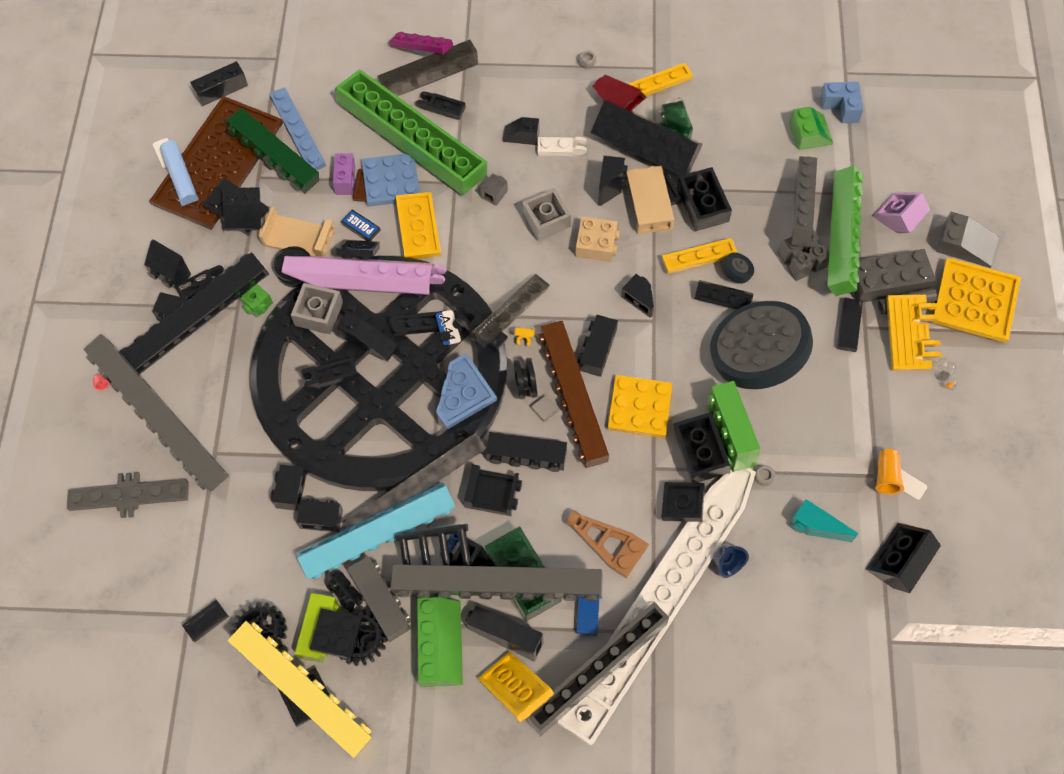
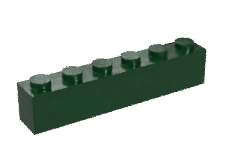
M243 108L237 110L226 120L229 134L233 137L236 136L243 146L253 150L256 157L262 158L271 169L278 171L284 180L290 181L297 191L300 190L305 194L319 182V172Z

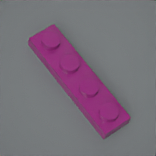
M398 32L389 40L391 47L445 54L453 46L452 39L431 37L430 35L423 36L416 33Z

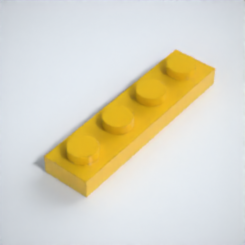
M686 63L631 82L629 85L639 88L645 96H649L692 80L693 74Z
M732 238L662 255V261L667 274L721 261L728 254L738 252Z

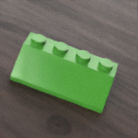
M439 597L417 598L418 683L420 687L463 685L461 602Z

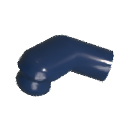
M458 533L451 534L447 540L450 561L454 556L452 552L459 541Z

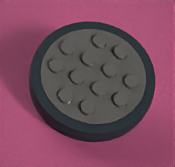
M759 301L735 310L718 325L711 339L710 353L716 370L727 382L734 381L736 387L743 389H764L789 380L804 367L812 352L813 337L811 327L799 309L785 302Z

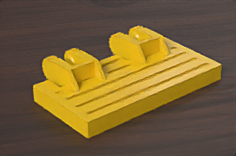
M888 295L886 301L892 371L931 370L932 360L923 361V359L940 358L942 353L938 351L925 352L924 347H938L941 345L940 340H929V324H920V322L937 321L939 319L938 315L935 314L922 315L921 310H935L938 308L937 303H927L926 295Z

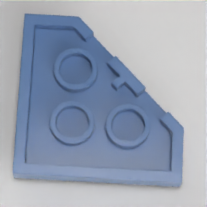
M467 353L449 363L447 377L444 381L441 399L436 412L446 429L453 427L497 401L496 395Z

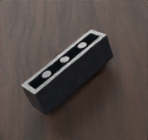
M489 432L486 460L492 464L507 463L513 467H520L522 465L535 470L545 468L551 472L564 471L567 442Z

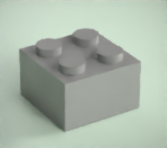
M555 188L522 202L523 215L538 241L571 227V215Z
M303 283L291 313L294 325L331 334L343 303L340 291Z

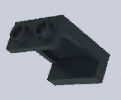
M472 464L464 498L465 508L512 516L513 510H517L518 506L516 494L521 491L522 487L519 473L511 476L481 470L479 465Z

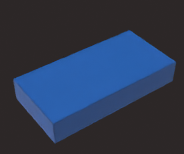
M579 598L577 634L597 636L599 599L596 602H587L585 598Z

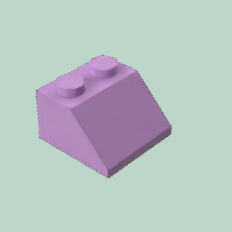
M894 192L873 216L894 232L910 233L924 219L930 208L922 192Z

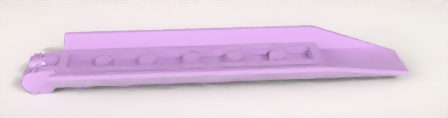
M285 256L282 273L308 284L324 288L429 295L430 284H443L445 282V278L442 275L446 272L445 266L434 265V263L346 259L325 256Z

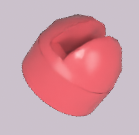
M96 374L93 378V385L96 390H104L110 385L108 380L102 375Z

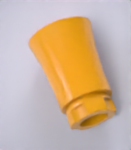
M884 449L879 452L875 490L881 494L894 495L904 491L899 452L893 449Z

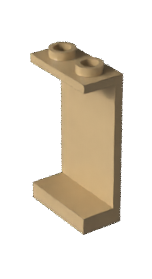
M662 166L628 170L626 184L629 183L636 213L637 234L672 230L674 215Z
M271 207L269 213L265 216L264 226L260 228L258 236L262 245L282 250L289 246H298L309 252L310 256H326L335 233V226L333 220L328 219L325 220L324 225L280 216L277 214L275 207Z

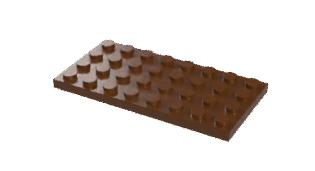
M222 96L181 154L199 200L182 206L168 173L149 202L153 206L212 230L219 217L203 207L205 200L223 178L240 188L260 159L255 156L253 150L243 146L236 136L233 137L229 134L226 120L237 110L243 108L274 135L282 126L283 120Z

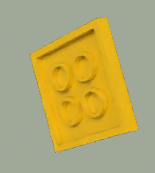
M616 375L608 430L665 438L673 383Z

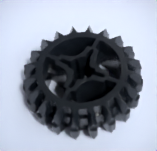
M257 602L255 608L252 604H249L248 611L244 608L241 609L242 616L235 615L238 622H232L231 625L236 629L230 631L231 635L245 621L249 622L257 617L254 622L264 630L260 634L265 638L270 636L279 646H283L280 639H286L287 637L286 634L282 633L288 630V627L283 625L287 621L282 617L283 613L277 611L276 606L270 607L268 603H265L262 607L261 603ZM267 617H271L274 620V630L267 627Z
M362 609L358 615L357 610H353V615L363 618L362 623H368L376 630H364L362 626L360 627V633L363 635L361 637V645L358 640L356 642L359 653H353L352 660L346 659V663L350 665L354 660V665L358 666L360 661H362V664L366 666L367 659L374 663V655L381 657V653L378 650H386V646L382 643L388 642V639L384 636L385 633L376 618L373 617L372 611L366 615L365 609ZM376 638L372 647L366 651L367 643Z

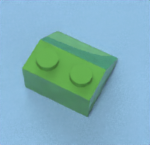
M812 107L793 109L790 124L799 150L833 145L824 114Z

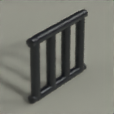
M468 524L396 534L395 538L400 544L403 565H411L407 540L419 539L422 564L431 565L427 537L438 536L443 566H451L446 535L458 533L463 566H471L466 535Z

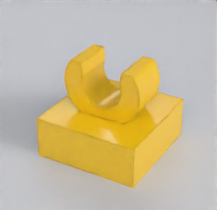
M516 327L515 335L519 336L517 344L520 345L521 339L526 338L528 341L527 346H530L532 342L531 337L535 336L536 329Z

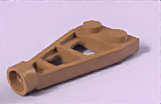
M575 510L566 521V524L575 530L609 568L626 579L649 546L647 542L633 533L590 519ZM591 527L604 532L599 542H595L588 536L587 532ZM609 537L617 538L624 543V546L616 556L611 555L604 547V543Z

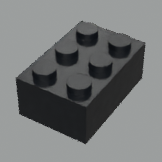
M713 167L679 176L677 190L695 232L730 221L732 209Z
M711 412L673 423L674 433L691 482L699 483L730 473V464Z

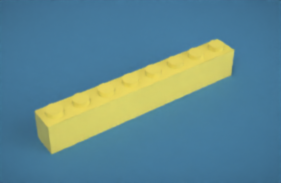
M245 621L228 641L353 758H356L373 738L370 735L372 731L363 722L359 725L354 721L356 716L348 708L345 710L338 706L340 701L333 694L327 696L322 691L325 687L316 679L312 682L307 677L309 672L301 665L296 667L291 662L294 658L285 650L281 653L276 648L278 644L270 636L265 638L260 634L263 630L255 622L250 624Z

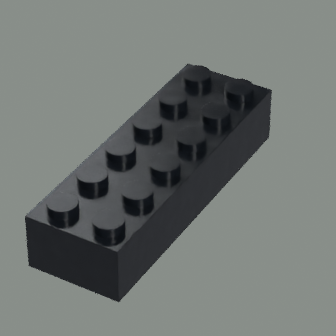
M609 100L603 101L590 132L680 176L690 173L703 145L690 137Z

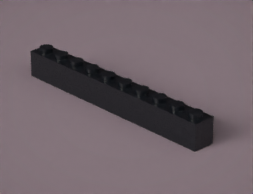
M252 252L242 256L237 264L228 267L224 274L211 280L207 287L198 290L194 297L181 303L177 310L168 313L159 324H154L146 334L137 337L133 344L119 352L139 374L143 373L269 275L268 271Z

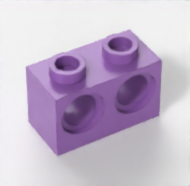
M335 153L333 185L336 195L354 194L356 164L353 153Z

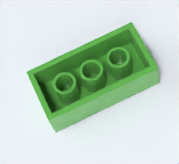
M731 381L711 386V392L708 395L709 403L706 405L707 411L712 413L733 472L755 467L761 448L735 382Z

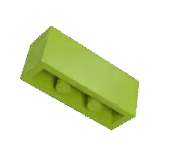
M311 593L295 655L299 659L323 663L324 657H328L327 654L310 651V645L321 608L340 611V605L335 597Z

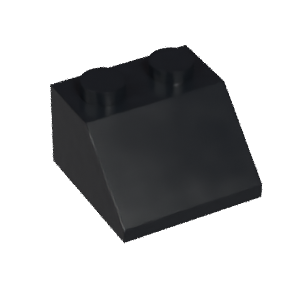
M603 156L599 183V206L619 195L622 186H626L628 165H624L625 158Z
M260 187L222 188L224 230H260Z
M152 239L144 263L148 270L147 274L154 280L157 278L161 280L166 287H173L175 289L174 286L187 280L191 276V272L180 254Z

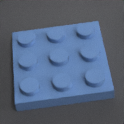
M398 154L362 159L368 207L396 203V195L420 193L416 163L410 155Z

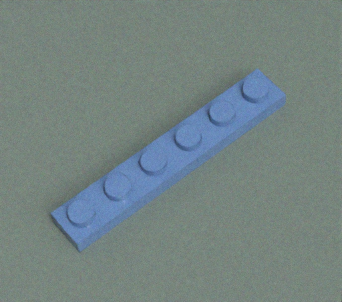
M284 87L269 93L301 157L316 170L326 167L323 157L286 88Z

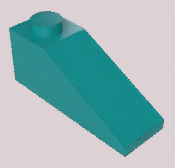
M805 499L790 522L797 532L810 536L853 542L858 535V532Z

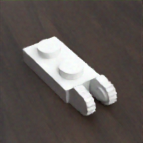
M538 137V155H583L587 152V149L583 146L587 143V140L584 137Z

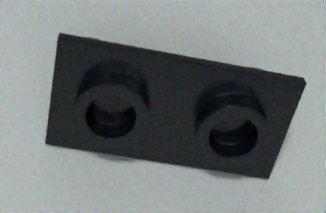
M336 571L333 574L331 572L328 574L325 583L327 589L335 594L343 608L352 613L355 604L359 606L363 603V596L354 586L347 590L351 582L342 572Z

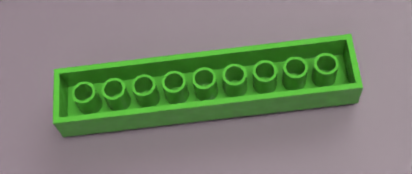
M361 69L335 87L336 100L340 105L406 154L410 155L460 194H466L487 176L486 160Z

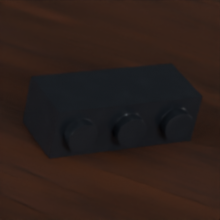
M237 61L190 82L202 107L220 99L222 96H227L248 86L244 72Z
M598 314L594 321L591 320L588 331H591L590 335L585 337L583 343L585 349L583 353L580 352L577 361L580 364V371L599 377L602 376L617 332L618 320Z

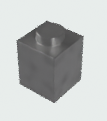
M492 173L481 187L482 199L497 206L508 191L507 180L502 176Z

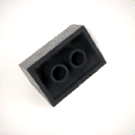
M897 523L867 570L893 589L911 593L941 545L931 530Z

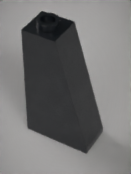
M478 606L473 611L470 610L465 619L469 630L535 662L544 643L543 633Z

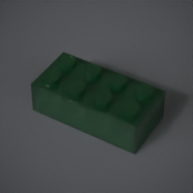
M520 526L484 546L493 567L545 568ZM513 597V601L527 622L562 602V598H555L554 601L542 600V597H534V600H522L521 597Z

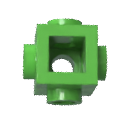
M258 284L240 298L245 312L249 315L252 313L256 318L264 314L273 304L270 295Z

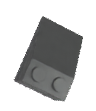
M950 211L944 222L936 252L991 268L999 236L969 216Z

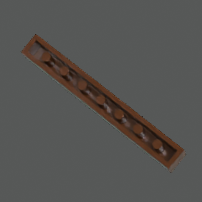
M563 320L541 326V333L538 334L541 345H545L544 355L546 361L550 360L551 366H549L552 378L555 377L557 381L555 383L556 391L558 394L561 393L562 400H560L563 411L567 410V424L569 428H573V442L580 449L578 451L579 460L581 463L584 462L586 468L607 463L609 453Z

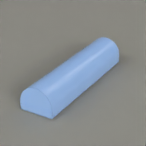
M172 140L162 143L160 150L181 205L184 206L198 201L199 198L177 143Z

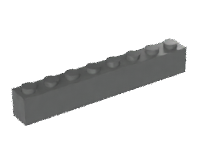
M653 602L553 690L554 695L526 718L527 722L541 737L663 629L668 623L669 616Z

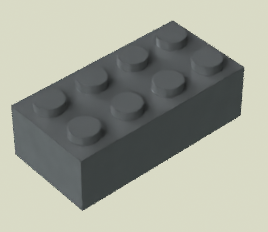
M925 249L859 259V282L857 283L855 294L857 300H863L864 303L883 299L888 295H899L909 291L933 287L936 278Z

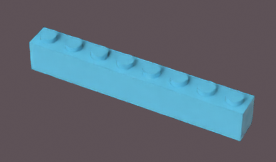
M442 482L297 552V559L307 579H316L330 568L331 570L339 568L342 562L348 559L350 561L355 560L361 556V553L367 550L368 552L373 551L379 547V544L385 541L387 543L394 541L396 534L412 532L416 529V526L422 523L426 525L440 514L441 516L449 514L452 511L451 509L455 508V504L446 485Z

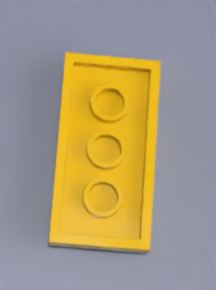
M431 192L396 195L404 257L421 259L441 256Z
M511 652L507 653L478 678L480 683L520 723L554 695L552 689Z

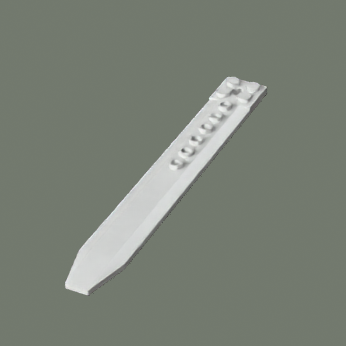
M747 468L733 472L731 469L729 474H725L710 487L704 496L703 522L686 523L609 641L653 602L669 616L667 625L557 722L558 725L589 746H593L615 712V709L712 561L715 551L723 544L743 513L754 481L755 471ZM589 711L591 719L589 721H582L580 712L585 713Z

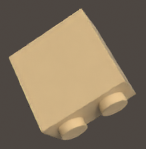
M581 217L576 244V257L612 262V256L616 255L618 246L615 244V240H619L620 229H617V221Z

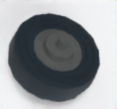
M730 253L722 262L724 274L733 282L743 284L748 282L754 275L753 263L743 254Z

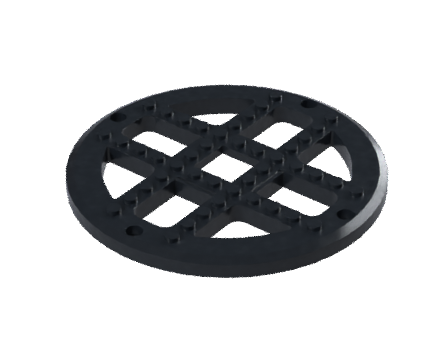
M374 256L371 258L373 260L429 263L402 256ZM446 270L445 274L442 275L445 278V282L443 284H430L429 295L404 293L386 311L377 314L348 291L350 290L332 289L340 291L343 303L339 313L344 316L346 312H349L361 318L397 344L398 348L393 356L403 366L379 389L357 372L358 377L327 385L316 391L307 392L304 386L288 402L284 403L281 373L289 343L295 345L317 366L353 357L355 366H357L370 353L349 341L337 352H334L309 329L294 325L291 313L303 283H306L303 281L278 304L269 316L256 342L251 363L250 380L253 404L264 431L276 449L294 466L304 467L309 476L324 483L350 490L380 492L388 491L459 443L456 441L457 438L461 436L466 438L473 432H476L482 440L491 428L505 394L507 383L505 343L495 352L473 336L478 354V371L496 395L497 401L453 427L446 429L442 434L433 436L399 407L422 384L441 399V392L447 375L438 368V365L471 334L454 320L452 325L459 331L461 339L459 343L444 345L443 341H448L451 335L448 331L441 333L439 331L429 342L420 348L406 335L393 336L388 322L390 316L417 314L431 300H440L456 313L455 319L458 315L466 317L462 310L465 307H469L477 315L501 331L496 317L479 293L457 275ZM456 293H462L461 296H454ZM338 388L359 408L328 438L323 441H315L300 428V423ZM378 424L387 426L414 450L409 453L385 458H360L344 455L370 429ZM300 444L301 447L298 450H292L294 445Z

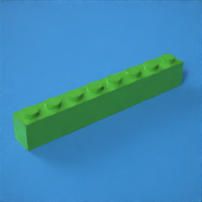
M855 165L834 172L828 287L835 296L857 291V283L859 282L858 268L860 267L858 257L861 251L859 238H861L860 224L862 223L860 212L862 209L861 196L863 195L862 182L864 177Z

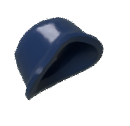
M730 543L718 547L713 556V562L723 578L736 574L749 560V554L743 547Z

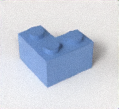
M859 82L824 83L820 95L822 110L839 109L841 123H859L863 113Z

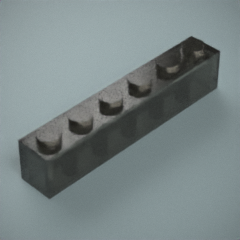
M467 40L452 46L445 54L434 53L377 75L378 83L396 96H400L478 65L477 50L472 41Z

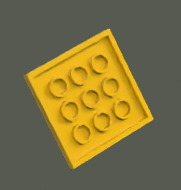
M947 257L936 303L938 308L933 312V314L938 315L939 320L931 321V323L1007 343L1021 277Z

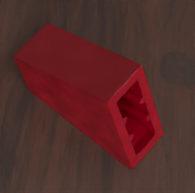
M608 75L600 77L592 85L603 101H612L631 111L647 98L639 88Z

